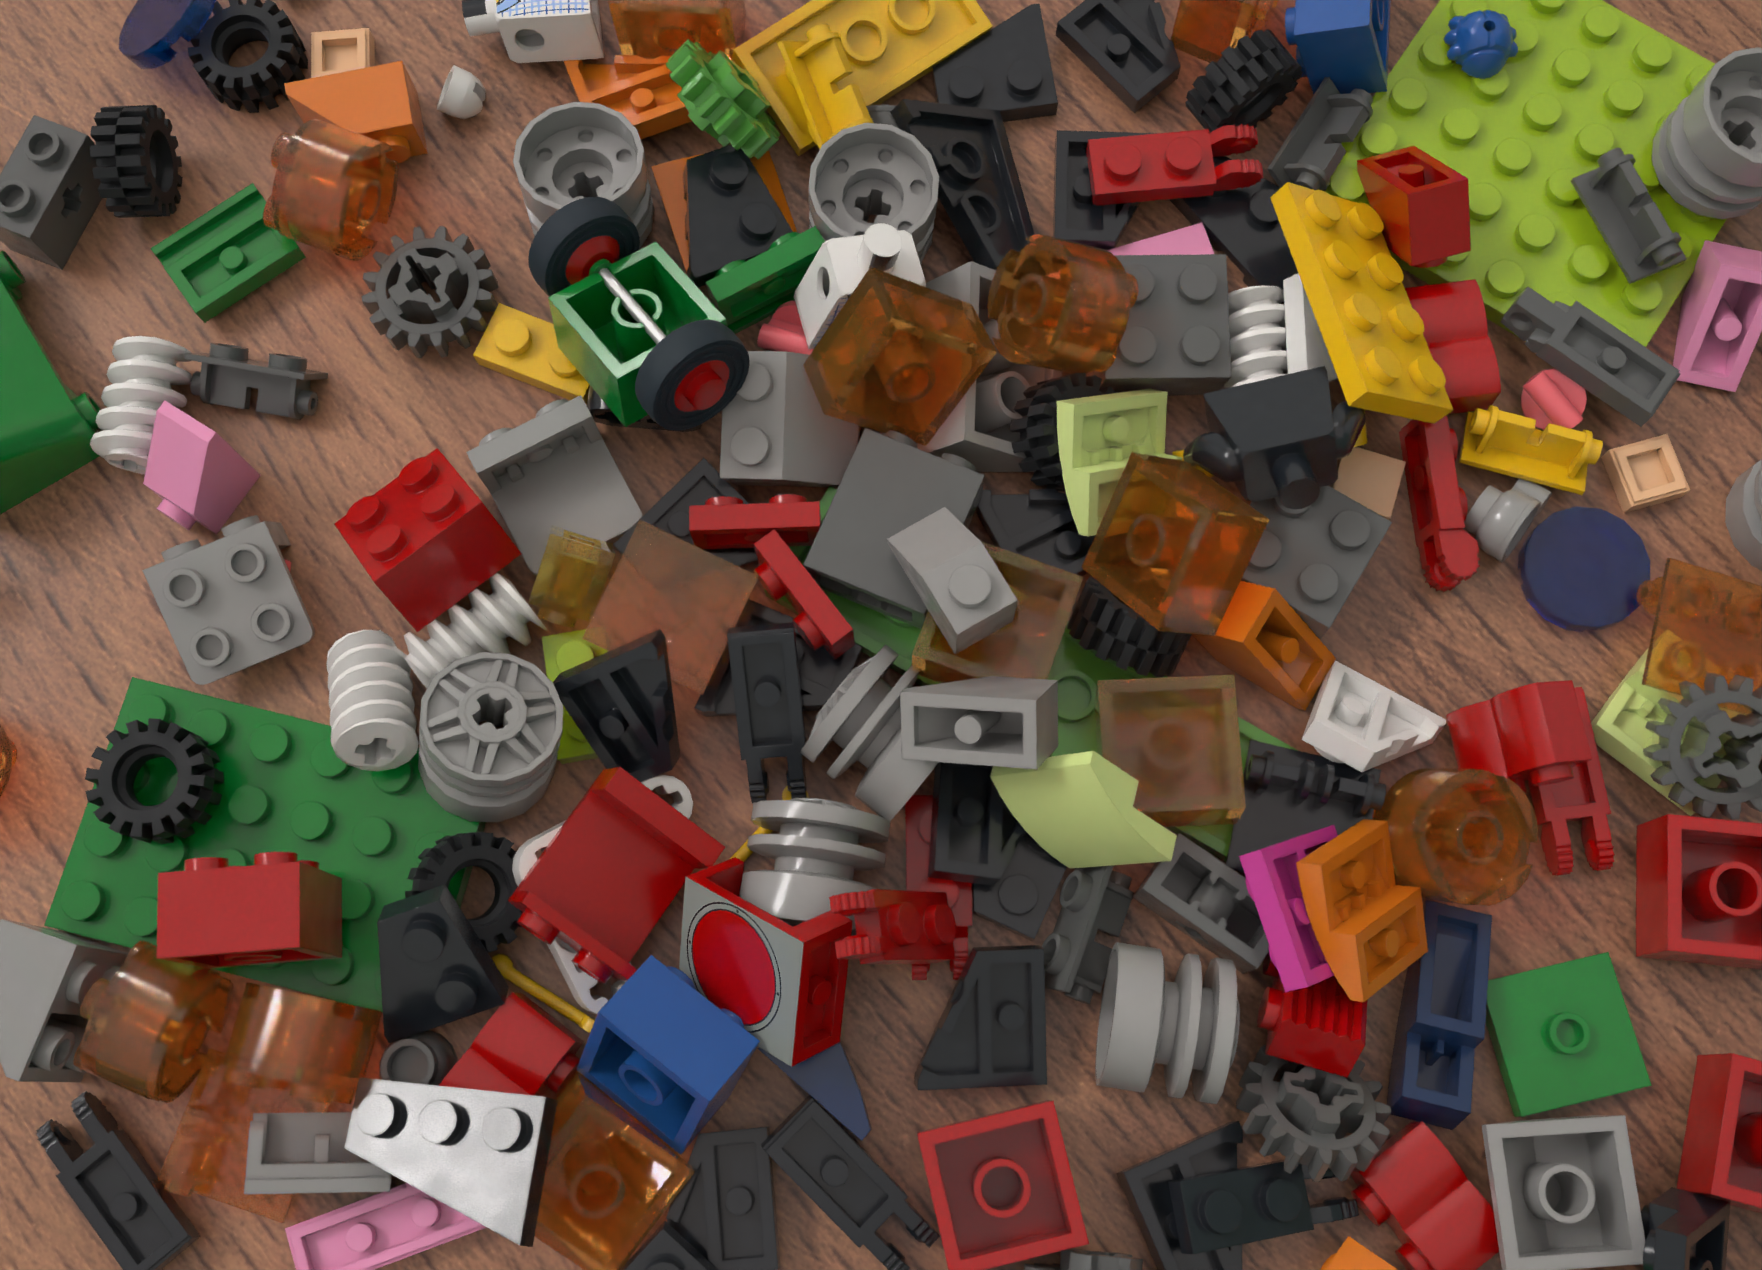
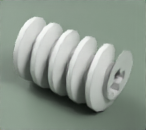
M1252 286L1228 293L1231 378L1224 385L1225 388L1287 375L1284 374L1288 372L1287 351H1284L1287 349L1286 328H1284L1285 308L1284 304H1279L1284 301V290L1280 287Z
M132 336L117 340L113 346L112 353L117 361L110 364L106 374L112 385L106 386L101 395V399L107 408L101 409L96 416V423L102 431L94 433L90 446L95 453L112 466L145 475L158 408L164 400L176 408L184 407L187 404V398L172 390L171 385H189L192 375L177 367L176 363L191 362L192 360L185 359V353H191L189 350L173 342L157 337Z
M497 572L489 578L492 594L487 595L476 588L468 594L472 606L469 611L455 604L447 610L451 624L446 626L436 619L427 625L430 636L429 640L424 641L411 632L404 635L409 651L405 660L426 689L433 677L454 660L480 652L510 654L506 640L508 636L527 646L532 641L527 626L529 621L547 631V628L509 579Z
M361 630L348 633L338 639L328 651L326 664L329 689L328 701L331 709V745L336 756L345 764L369 771L395 769L409 762L417 753L419 744L418 736L415 732L417 721L413 713L415 701L412 696L411 668L405 660L407 655L397 648L392 637L381 630Z

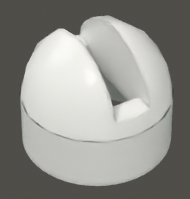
M453 65L441 91L437 110L452 117L462 119L473 117L482 110V102L485 100V88L481 81L472 73Z

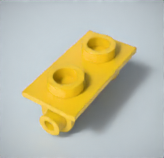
M827 23L810 28L806 32L808 41L781 40L777 43L786 64V76L798 94L808 119L809 134L819 147V150L825 142L843 129L863 123H874L858 84H849L840 91L836 83L853 73L838 32H831Z
M1490 405L1487 410L1476 408L1474 413L1468 412L1466 414L1459 463L1579 495L1584 494L1588 464L1595 465L1603 447L1601 440L1593 438L1592 431H1578L1548 423L1544 431L1535 429L1536 419L1505 412L1493 405Z

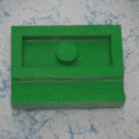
M253 183L150 248L191 308L204 323L306 258Z
M816 226L802 233L791 232L781 236L771 244L767 251L748 261L736 260L725 265L716 273L713 279L706 282L710 302L727 319V327L734 334L773 315L783 303L795 301L794 294L822 243L825 242Z

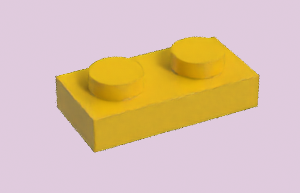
M499 303L473 354L477 363L568 400L581 395L587 405L589 383L559 349L554 324Z

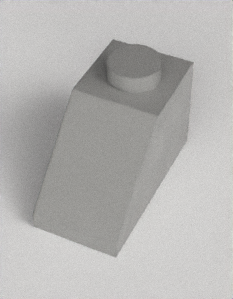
M946 507L941 508L887 539L889 547L955 654L1013 622L1018 602L1016 596L983 543Z
M989 676L904 688L900 691L901 757L904 760L1038 769L1058 747V680Z

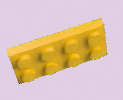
M811 0L733 49L732 58L739 67L746 69L759 84L758 88L770 103L767 111L796 154L800 156L816 146L809 134L808 119L798 94L786 76V64L777 44L781 40L808 41L806 32L810 28L827 23L831 32H838L853 73L836 83L839 91L849 84H858L866 106L883 103L933 71V66L990 31L993 25L976 0Z
M1286 182L1270 199L1348 406L1435 424L1453 411L1444 387L1446 383L1445 375L1432 358L1423 335L1424 323L1409 301L1402 283L1404 279L1403 271L1391 256L1382 234L1384 226L1380 216L1366 203L1353 202L1330 195L1322 190H1313Z

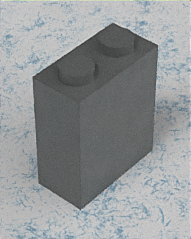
M865 428L803 566L821 589L924 630L931 614L889 547L887 539L943 507H946L968 528L982 497L985 475L976 472V467L960 456L944 453L941 457L917 449L918 446L915 441L899 432L884 430L880 434Z

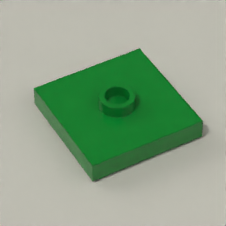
M1609 952L1488 980L1485 1023L1514 1117H1524L1652 1086Z

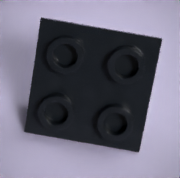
M1250 740L1226 865L1236 872L1244 873L1239 858L1241 855L1331 825L1335 826L1339 835L1363 819L1372 820L1374 810L1380 811L1382 809L1386 796V785L1379 783L1381 770L1371 768L1360 772L1346 763L1332 762L1323 756Z

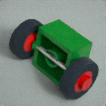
M586 197L565 205L551 215L541 226L533 239L528 256L529 268L533 278L549 296L548 301L559 349L625 427L647 415L661 427L674 431L690 429L713 418L734 399L745 382L749 371V354L742 341L727 327V319L656 241L639 250L640 237L637 228L631 218L617 204L602 197Z

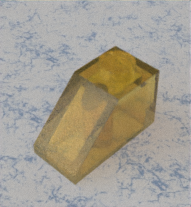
M551 525L528 604L540 607L538 617L567 627H575L577 618L591 622L615 556L613 545Z

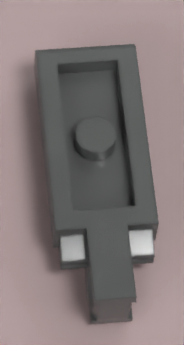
M1527 287L1513 302L1500 321L1521 340L1526 341L1524 344L1532 352L1536 353V356L1640 427L1654 415L1680 376V370L1578 301H1575L1572 306L1559 301H1555L1553 304L1530 287Z

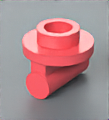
M788 301L780 305L768 324L764 323L759 331L757 345L760 348L770 351L793 352L821 357L823 348L808 349L795 301Z
M1557 369L1542 370L1522 386L1524 388L1521 395L1522 411L1525 417L1536 419L1535 426L1544 430L1548 423L1572 429L1584 419L1581 415L1586 407V389Z

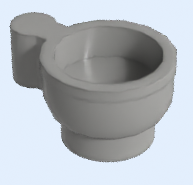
M1519 479L1514 487L1506 492H1502L1489 485L1469 511L1464 522V529L1476 536L1475 539L1478 542V546L1484 552L1502 563L1521 541L1534 518L1547 504L1552 492L1537 483Z

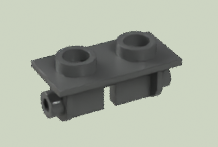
M1325 77L1267 169L1278 186L1281 188L1286 182H1290L1313 190L1325 191L1330 184V177L1346 153L1341 143L1353 142L1363 124L1369 121L1373 114L1371 107L1373 103L1372 96L1362 89H1353L1350 94H1340L1330 77Z
M1615 148L1603 154L1597 160L1599 168L1573 178L1571 183L1629 284L1682 263L1687 258L1678 245L1682 238L1678 232L1672 233L1633 166L1636 162L1632 154L1624 155L1621 148Z
M210 343L209 353H185L186 360L202 362L201 372L196 371L191 378L190 389L193 395L200 396L201 401L206 404L249 409L251 389L258 388L257 412L301 420L304 415L313 416L317 410L318 395L316 392L310 391L311 380L328 379V373L308 370L307 358L293 355L269 353L268 362L248 359L249 348L221 343Z
M1113 865L1075 868L1069 874L1060 892V904L1062 907L1053 933L1046 938L1042 945V948H1044L1045 988L1065 992V996L1085 1004H1090L1093 993H1101L1112 948L1094 941L1096 933L1099 930L1110 936L1119 937L1128 908L1134 896V892L1129 890L1132 878L1113 871Z

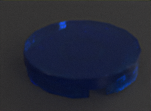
M138 0L127 16L119 35L120 51L141 69H153L170 62L175 58L174 55L177 54L171 46L180 37L189 42L199 34L211 15L216 0Z
M1576 506L1551 514L1528 534L1518 554V569L1521 568V577L1524 582L1521 587L1526 600L1543 619L1569 631L1602 630L1615 626L1641 605L1650 586V558L1641 537L1623 519L1599 508Z

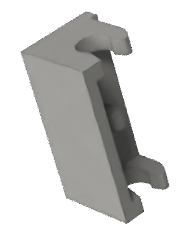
M352 1112L253 1113V1121H250L244 1194L390 1192L391 1174L344 1149Z

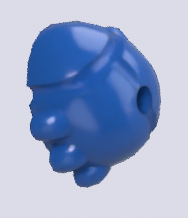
M1478 10L1466 16H1455L1448 22L1451 31L1444 37L1445 43L1450 45L1447 57L1450 60H1455L1456 64H1460L1462 66L1461 70L1470 76L1480 79L1490 78L1498 74L1509 57H1514L1518 53V46L1513 41L1517 36L1516 30L1510 26L1508 17L1504 14H1499L1492 10H1484L1483 12Z

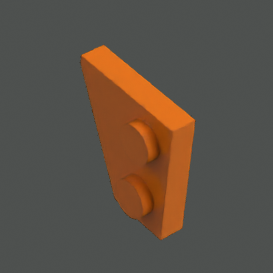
M615 55L614 65L583 64L582 60L563 61L578 101L599 103L622 113L638 130L641 140L692 122L688 117L689 112L685 104L677 96L682 87L671 79L670 74L672 72L666 66L671 56L645 59L638 55Z

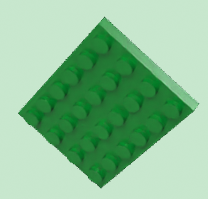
M132 677L114 730L127 734L129 732L126 723L138 720L148 725V718L161 719L169 724L173 722L202 737L209 743L206 747L215 751L221 761L214 764V768L224 772V784H214L213 791L222 794L219 806L210 802L207 804L204 811L212 815V818L206 825L194 822L191 826L195 834L186 839L174 835V843L167 844L155 841L151 843L140 841L109 829L110 824L99 821L93 813L100 806L88 802L44 926L157 955L158 873L184 871V861L192 858L220 857L229 859V866L254 865L255 854L294 852L298 854V861L319 862L320 870L342 878V958L210 969L383 1013L377 922L384 905L404 899L405 891H412L413 880L407 878L411 868H418L422 860L418 856L425 849L433 848L437 845L435 841L445 836H454L457 833L484 832L486 822H471L449 813L427 793L418 770L419 748L409 762L395 769L384 771L361 770L345 764L336 756L331 745L332 728L329 725ZM110 741L107 747V751H109L113 746V744ZM159 757L147 761L140 768L136 775L133 789L136 798L142 805L155 806L163 803L171 796L178 781L176 766L169 758ZM468 866L458 871L449 883L448 890L460 908L473 866Z

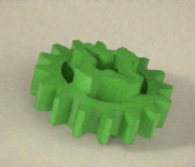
M687 39L668 59L666 66L672 72L670 77L682 87L677 96L685 104L689 112L688 117L702 132L706 131L723 147L732 145L736 150L741 148L749 158L752 159L755 156L758 160L779 140L780 132L774 127L775 121L765 113L770 107V103L758 88L759 84L746 69L739 67L723 51H719L716 55L711 51L707 53L697 41L693 43L690 39Z

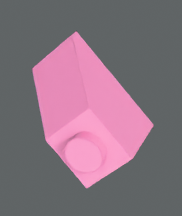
M1705 240L1695 264V270L1689 279L1682 297L1673 366L1680 370V376L1677 379L1679 381L1736 392L1762 332V252Z
M164 400L156 412L143 484L163 499L156 508L162 514L187 530H190L195 522H198L217 535L261 475L215 431Z

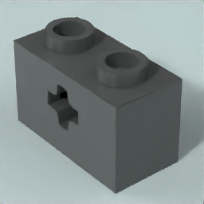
M33 116L0 174V241L10 250L63 270L102 199L98 192L101 181L100 179H94L92 168L97 167L96 158L90 156V146L96 144L88 135L39 116Z
M1179 833L1176 837L1172 860L1156 862L1133 898L1219 958L1233 960L1235 968L1242 974L1258 969L1269 952V943L1255 902L1248 893L1246 878Z

